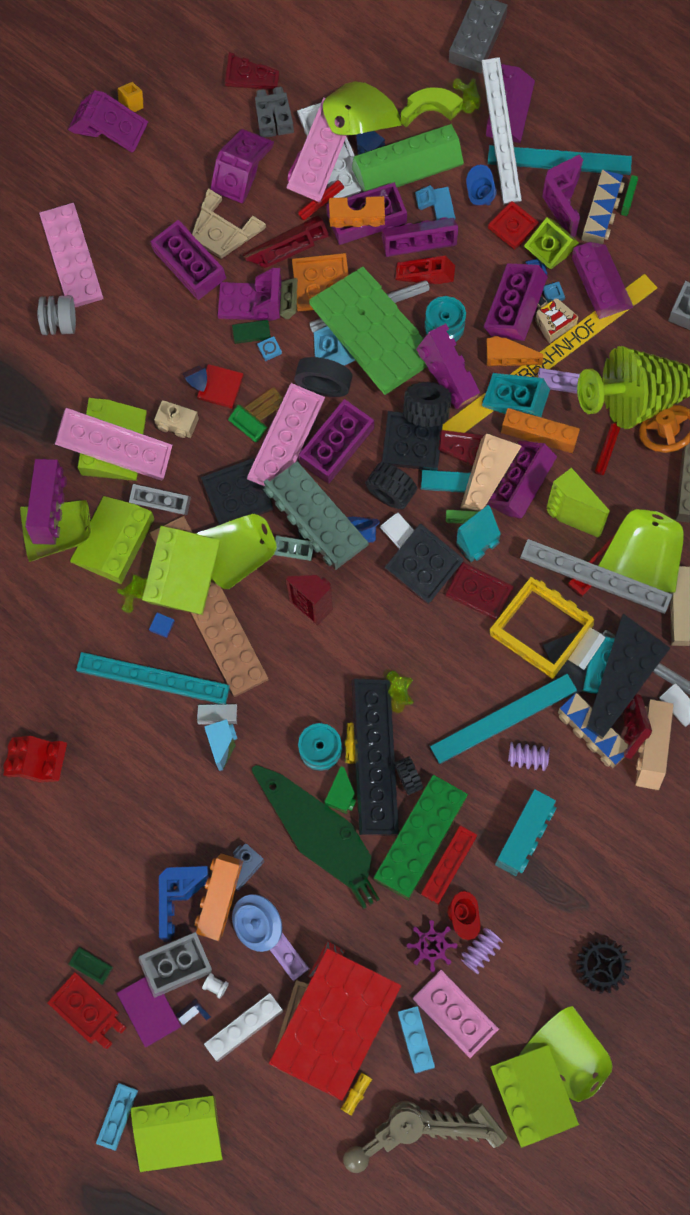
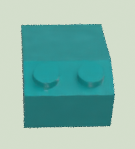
M493 373L482 406L506 414L509 408L541 417L550 388L544 378Z
M489 505L458 528L456 547L470 563L474 560H480L485 555L484 552L487 549H493L500 543L501 533Z

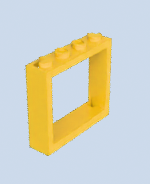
M530 577L490 628V636L553 679L572 655L588 629L594 626V619L587 611L578 609L573 601L563 599L558 591L547 588L543 581ZM532 591L584 625L555 664H552L503 630Z

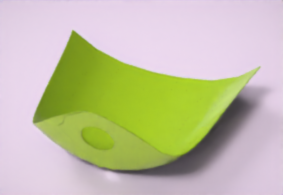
M357 81L346 83L329 95L323 103L325 118L330 129L335 134L356 135L401 126L400 116L394 103L377 88L367 83ZM349 105L351 109L349 110L345 106ZM337 116L344 118L345 123L341 128L335 125V118Z
M86 500L61 504L62 520L58 523L60 536L56 538V545L32 543L25 527L28 507H20L23 535L29 562L79 546L90 537L91 523L89 506Z
M635 509L623 520L599 567L664 592L675 593L683 547V528L681 524L660 512ZM656 514L663 517L664 519H657L652 515ZM653 521H654V522H657V523H659V525H658V526H654V525L652 524V522H653Z
M256 514L243 516L196 533L221 541L212 579L223 589L233 587L267 562L276 551V541L267 521L262 516ZM262 523L267 528V535L262 530Z
M573 1006L563 1009L549 1020L532 1037L520 1053V1055L548 1045L559 1074L565 1078V1081L562 1080L567 1095L576 1102L592 1097L612 1072V1061L608 1053ZM597 1072L598 1076L593 1079V1074ZM596 1082H599V1084H598V1086L595 1088V1090H593L592 1092H590V1090H591V1088L593 1087V1085H594Z

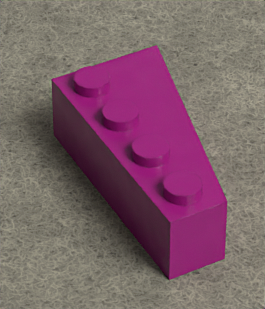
M444 324L430 331L416 350L439 385L444 386V388L451 392V403L456 409H459L474 401L480 394V391L470 371L465 370V360L462 355H458L454 347L457 344L454 338L450 339L447 333L449 328L447 324Z

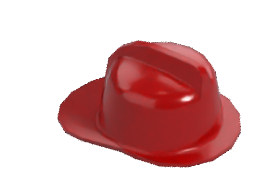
M459 892L448 906V917L458 936L462 939L471 940L477 937L480 932L478 901L470 892Z

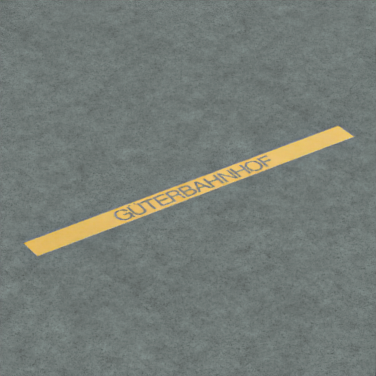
M644 274L625 289L633 306H635L655 291L657 286ZM628 310L599 319L596 311H594L540 352L543 354L542 365H523L510 375L538 378L539 368H552ZM486 393L445 422L442 430L465 433L492 413L494 410L482 406Z

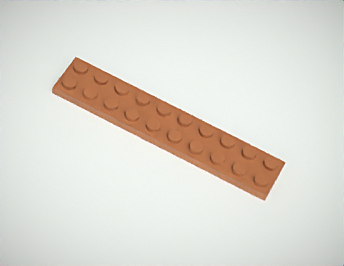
M184 516L164 525V527L192 533ZM160 528L150 532L155 544L157 543ZM212 579L203 615L191 614L224 679L230 685L233 696L236 697L269 679L222 588Z

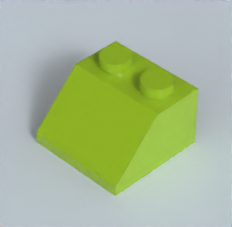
M546 217L524 247L549 269H552L566 259L579 242L558 223Z

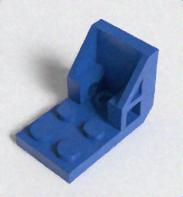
M208 866L166 868L159 875V938L163 942H172V936H175V924L172 922V916H175V904L172 901H188L205 886L208 877L211 878V871Z

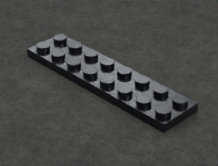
M353 679L351 680L359 835L397 836L399 835L390 680Z

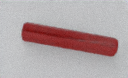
M337 180L325 189L320 202L312 200L299 210V216L306 220L327 203L329 198H333L342 191L344 185L341 181Z
M612 423L595 469V473L601 476L605 474L620 431V427L615 423Z

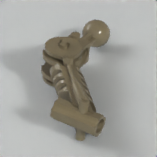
M408 1100L400 1101L391 1108L389 1119L375 1128V1138L363 1147L353 1146L348 1148L344 1153L343 1163L350 1172L360 1173L367 1168L369 1158L383 1147L389 1152L400 1143L411 1144L416 1142L422 1134H428L432 1138H437V1135H439L443 1139H448L447 1136H450L454 1140H459L458 1137H461L465 1141H469L468 1137L476 1142H480L479 1138H483L493 1148L503 1144L507 1139V1135L482 1103L471 1108L468 1112L469 1117H465L459 1112H455L456 1116H453L448 1111H444L445 1115H443L439 1111L434 1110V1114H432L428 1110L421 1109L414 1102Z

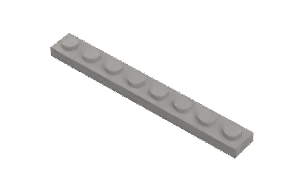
M529 539L520 557L664 614L672 597L670 593Z

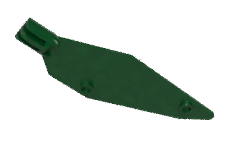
M258 765L253 766V775L299 852L349 887L362 909L367 908L366 903L369 906L374 904L370 894L376 902L379 901L380 898L368 880L372 856L352 823L284 775ZM271 785L276 786V789L271 790L269 787Z

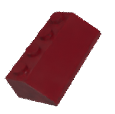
M317 575L288 576L286 578L289 601L318 626L333 610L330 582L324 577L320 578Z

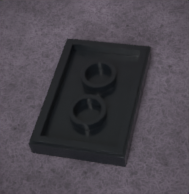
M579 631L543 645L547 658L552 664L557 662ZM567 660L556 674V677L558 679L568 674L577 689L576 693L579 694L584 692L583 686L587 666L583 670Z

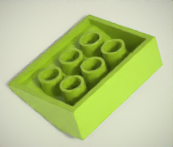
M89 398L86 415L144 434L147 410L111 400ZM80 453L78 469L82 476L137 481V472Z
M572 468L553 481L547 504L549 515L556 518L559 522L597 538L601 536L610 510Z
M103 496L90 521V537L77 547L70 562L122 584L154 521L152 511L132 503Z
M161 526L142 600L158 606L203 615L221 541Z
M548 1045L491 1066L521 1148L579 1125Z
M215 1096L131 1108L132 1126L140 1172L223 1160Z

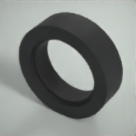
M306 357L298 362L294 380L300 387L326 397H342L349 392L353 374L347 367L338 362L319 357Z

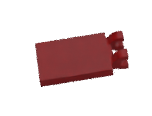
M76 972L47 1002L90 1044L97 1041L107 1050L113 1044L104 1036L108 1030L113 1027L118 1033L122 1034L127 1029L116 1019L119 1012Z

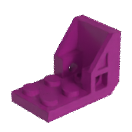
M94 90L81 101L68 130L75 134L92 137L104 134L128 151L134 152L148 121L106 93Z
M241 129L220 150L216 159L210 190L243 204L255 179L258 163L273 148L274 141Z
M580 154L548 170L542 196L561 227L573 237L576 236L580 216L577 210L572 208L570 200L581 173L583 159Z
M272 268L257 276L255 284L221 282L218 319L274 321L280 318L282 286L280 268Z

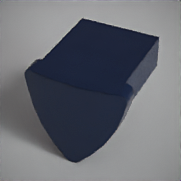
M197 366L183 373L185 380L192 387L205 391L207 384L205 368Z
M196 998L176 1014L182 1025L199 1012L206 1021L211 1018Z

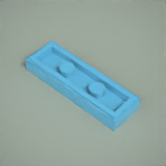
M118 1083L96 1144L114 1151L117 1150L138 1090Z

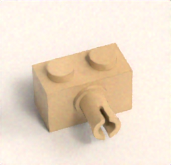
M162 400L154 421L156 427L163 432L171 431L181 438H185V436L191 438L199 417L197 411Z

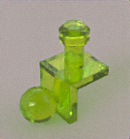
M457 78L452 86L454 89H460L464 92L462 109L465 113H472L475 108L478 109L480 107L481 99L475 84L476 80L472 79L466 85Z
M133 575V580L127 587L117 590V593L126 597L125 604L122 605L123 612H133V598H143L148 578Z
M391 671L387 675V679L393 683L388 691L394 699L391 702L393 712L401 713L405 709V705H413L414 703L407 691L412 678L398 677L399 675L396 671Z

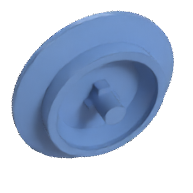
M256 894L246 895L235 904L232 913V923L240 941L248 948L259 952L268 951L275 947L282 935V921L276 907L265 897Z

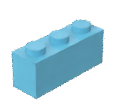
M418 1006L399 1011L398 1016L414 1074L434 1069V1062Z

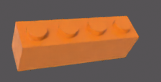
M508 408L501 433L530 442L545 443L548 447L573 454L580 428Z
M220 854L216 859H213L210 867L213 873L211 878L208 877L205 889H208L200 903V908L203 909L201 915L198 914L195 921L196 933L198 935L217 941L223 936L243 860Z

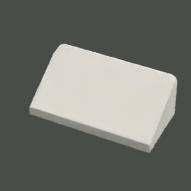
M399 513L393 515L380 527L398 548L404 544L414 531Z
M589 628L568 660L584 670L606 637Z
M675 683L659 699L662 702L673 703V715L686 727L690 724V698Z
M237 704L198 705V724H214L226 719L229 724H237Z

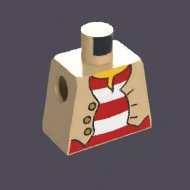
M540 297L537 305L539 310L536 312L535 321L547 342L551 343L577 325L578 316L559 299L556 298L548 303L544 297Z

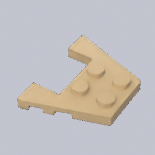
M208 189L192 235L207 251L222 259L266 228V224L252 216L242 229L236 227L213 212L222 201V196Z

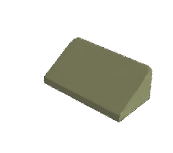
M297 278L282 281L280 316L285 319H290L296 313Z

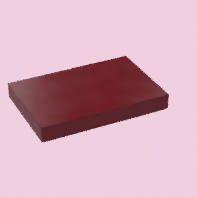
M462 562L445 596L497 621L514 586Z

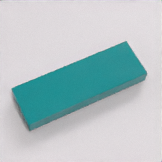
M422 470L421 490L465 493L471 473Z

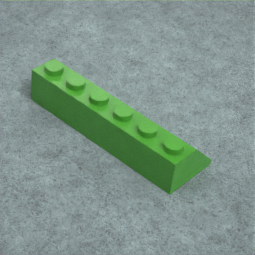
M452 124L354 156L352 170L362 191L366 192L394 182L399 187L461 166L464 162L459 138Z

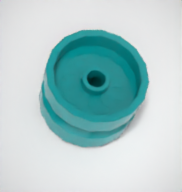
M442 296L432 300L427 306L424 327L426 334L447 324L449 328L447 333L450 339L454 338L455 342L459 340L465 328L466 310L464 305L456 298Z
M322 723L312 724L304 729L299 737L298 748L300 757L304 764L312 770H328L339 761L342 744L340 735L333 727ZM318 745H321V747H323V748H322V749H318L317 746H318Z

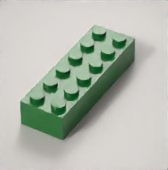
M433 775L374 876V881L409 901L465 803L468 794Z

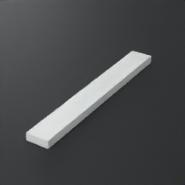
M500 57L482 60L503 204H509L511 201L514 203L521 202Z

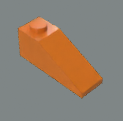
M499 336L487 338V366L542 365L543 354L507 338Z

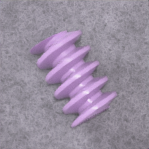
M510 742L508 761H510L511 767H514L515 763L518 762L519 768H522L523 764L526 763L527 769L533 764L535 770L541 765L542 770L545 771L548 766L550 747L545 752L544 746H541L539 751H537L536 745H533L530 750L528 744H525L522 749L520 743L514 748L513 742Z
M488 928L483 929L485 935H478L480 942L473 940L472 943L475 948L467 947L469 954L462 953L463 963L476 974H479L477 966L484 968L485 966L482 961L489 962L488 954L495 956L493 948L500 950L498 942L503 943Z

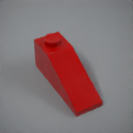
M447 256L398 262L395 279L397 281L418 283L426 280L429 284L454 282L455 265Z

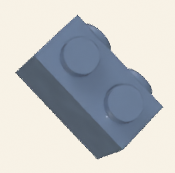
M246 843L243 847L241 845L238 846L233 852L234 858L243 860L236 886L238 892L265 862Z

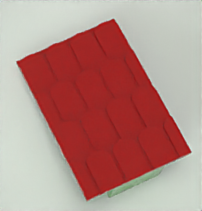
M327 948L268 1064L343 1101L402 985Z

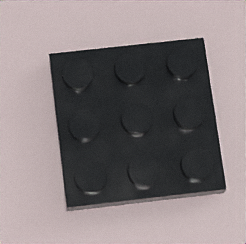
M388 411L382 462L402 468L438 471L439 439L443 424L433 427H422L421 425L409 422L401 412Z
M254 458L201 477L219 525L250 514L262 515L274 510L270 498L264 492L265 486L247 479L255 461Z
M420 523L384 569L429 604L464 559Z

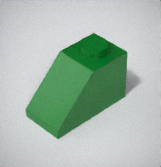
M340 766L325 800V805L347 815L349 810H353L357 800L354 799L355 793L345 768Z

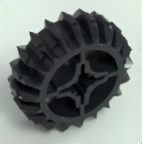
M597 938L595 939L596 945L592 941L588 942L590 949L586 946L582 947L585 954L578 953L577 956L583 960L576 961V965L582 966L576 972H583L584 974L579 977L580 981L585 978L588 980L584 984L585 987L591 983L593 984L591 991L594 992L599 987V994H602L604 988H606L609 994L612 991L611 986L617 991L619 990L617 983L621 986L625 985L621 978H629V975L624 973V971H631V967L625 966L631 960H624L623 957L628 953L627 951L620 953L619 950L623 946L620 944L615 948V940H612L610 945H608L607 938L603 939V944ZM598 950H608L615 956L605 958ZM592 953L595 966L588 971L587 961ZM600 961H603V963L612 961L606 967L607 971H604V969L595 971L601 964ZM618 961L619 973L614 979L611 967ZM597 973L602 974L609 982H599L592 976Z

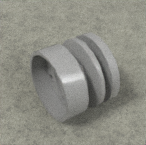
M49 296L48 302L46 297H40L37 316L42 335H48L49 328L51 334L55 335L57 326H59L61 334H75L76 314L73 296H59L58 304H55L53 296Z

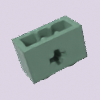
M276 535V551L274 555L311 561L313 548L310 540Z

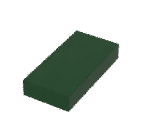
M268 320L232 325L235 344L271 338Z
M78 947L68 965L101 985H104L113 970L112 966Z

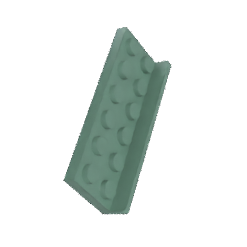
M298 461L270 482L267 479L264 481V492L269 498L273 497L275 499L278 509L281 512L285 511L287 513L290 523L292 525L296 524L300 528V534L304 539L308 538L312 542V548L324 556L322 558L329 567L332 566L337 570L369 545L368 541Z

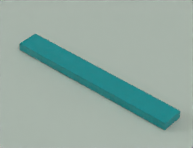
M489 145L488 164L497 165L495 147ZM514 147L517 167L551 169L580 154L583 159L581 168L583 172L601 173L602 170L623 175L631 174L632 156Z
M81 652L76 669L77 672L223 705H226L230 685L83 652Z
M566 674L430 746L440 765L576 693L577 689L569 675Z

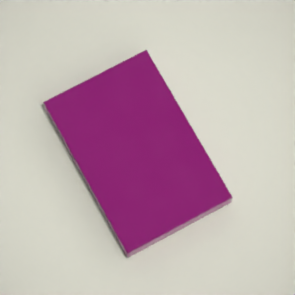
M146 977L117 993L145 1048L181 1028L165 994L154 998Z

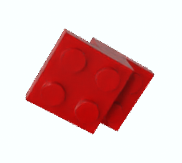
M34 736L11 738L8 744V756L3 765V776L22 777L39 783L59 781L67 742H50Z

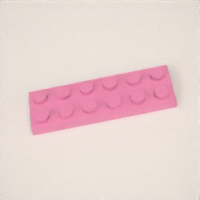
M324 97L287 185L288 189L318 202L322 199L347 136L335 134L330 129L323 112V103L326 99ZM337 116L335 118V125L339 128L343 127L345 123L344 118Z
M74 203L40 212L64 296L72 295L75 307L102 300L103 295Z
M290 384L248 474V480L264 486L266 479L270 482L297 461L325 397L295 384Z
M68 408L64 410L55 445L161 481L164 479L172 445Z

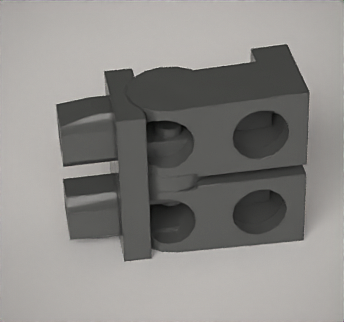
M282 87L274 88L273 95H267L266 90H258L255 103L260 136L264 138L276 136L274 117L276 119L278 135L294 133L287 93H284Z

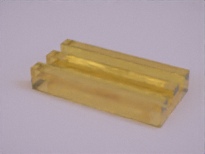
M273 387L246 406L245 409L261 421L280 407L283 398ZM273 394H275V396H274L273 398H271L270 400H268L267 402H265L264 404H262L259 408H257V409L254 410L253 412L251 411L253 408H255L256 406H258L260 403H262L263 401H265L266 399H268L270 396H272Z

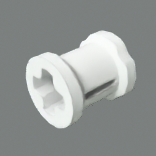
M210 973L202 989L211 991L217 995V998L221 999L229 982H223Z

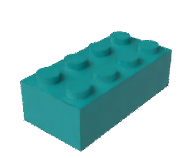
M534 789L495 866L514 876H517L518 872L523 873L529 862L526 859L527 855L532 856L539 843L535 841L536 838L541 839L548 826L545 824V821H550L557 809L554 806L556 800Z

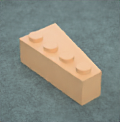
M487 433L483 436L462 500L461 509L481 511L486 506L520 450L521 445Z
M650 699L648 706H645L652 733L638 749L640 758H638L636 770L638 771L635 786L659 790L666 774L673 703Z

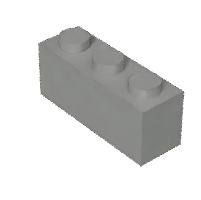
M133 484L129 503L187 515L191 497Z

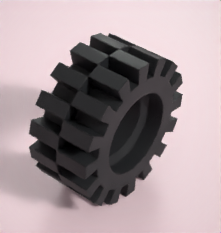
M410 756L394 762L401 783L408 795L423 789L417 769Z

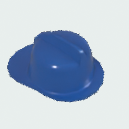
M476 165L471 168L466 178L469 199L474 205L486 204L489 206L495 199L497 192L490 168L486 165Z
M347 517L368 542L376 540L378 519Z

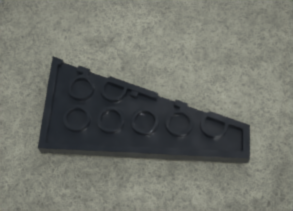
M625 614L621 616L586 726L588 730L600 739L604 738L670 650L669 646Z

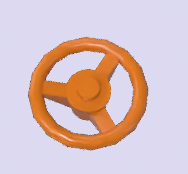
M673 405L643 421L639 429L640 440L647 448L655 452L668 453L678 451L690 443V432L677 443L674 436L680 431L679 424L688 418L690 420V409L681 405ZM646 429H657L659 436L667 438L668 445H658L651 442L647 437Z

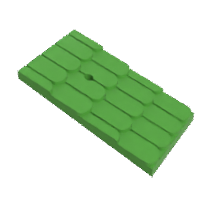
M361 267L330 286V288L309 299V304L382 393L386 395L428 367L416 350L423 341V337L401 313L391 298L381 289L382 286L364 267Z

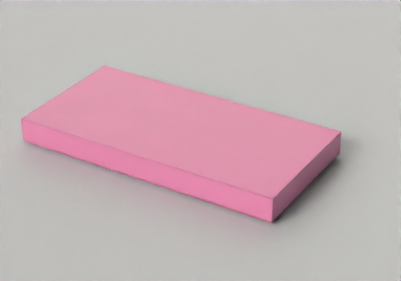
M442 970L412 998L469 1058L499 1030Z

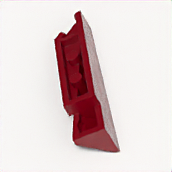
M315 216L244 253L243 257L246 261H251L267 268L315 246L313 241L327 238L329 234L324 221L319 216Z

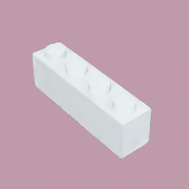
M269 993L204 1043L214 1059L219 1062L281 1014L283 1010Z

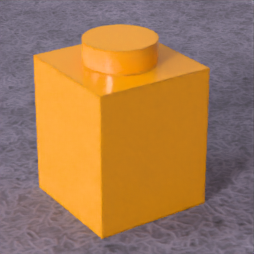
M133 82L118 88V101L133 112L143 109L142 90Z

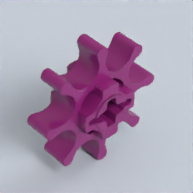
M430 920V930L427 933H421L417 927L413 928V932L419 936V942L416 944L408 943L407 949L415 948L419 951L420 956L413 963L415 966L421 960L426 959L431 964L430 972H434V962L438 959L444 960L448 966L451 964V960L445 956V951L448 948L456 949L458 945L457 943L448 944L445 941L444 937L450 932V927H446L442 933H437L433 928L434 921ZM427 941L431 944L435 942L437 951L434 949L428 950L429 945ZM440 943H443V949L440 948Z

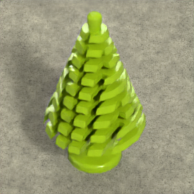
M618 346L617 349L614 348L610 352V359H606L603 379L594 369H584L580 373L577 383L578 400L583 411L587 414L598 413L605 401L606 408L610 407V417L613 422H617V426L620 428L630 429L690 396V366L667 358Z

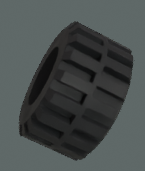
M418 382V384H412L405 390L403 414L409 422L421 425L422 427H433L444 424L449 419L451 392L444 388V386L434 382Z
M383 462L376 465L365 482L366 487L373 496L384 504L396 509H404L417 491L415 482L408 474L396 466Z

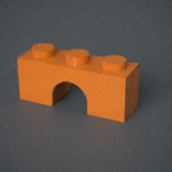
M384 196L366 197V205L361 210L351 209L348 206V198H329L330 227H361L367 225L378 227L385 225Z

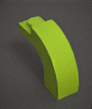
M443 88L419 90L408 97L407 106L401 112V124L407 127L419 114L425 111H437L451 121L462 110L463 99Z

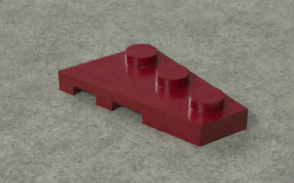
M229 52L225 86L269 90L278 87L280 76L278 70L263 64H255L247 58L243 57L242 59Z
M441 430L439 450L473 466L480 441L484 435Z
M639 694L634 696L624 710V726L628 727L627 734L624 736V742L628 744V749L624 751V757L629 759L635 755L652 733L642 696Z

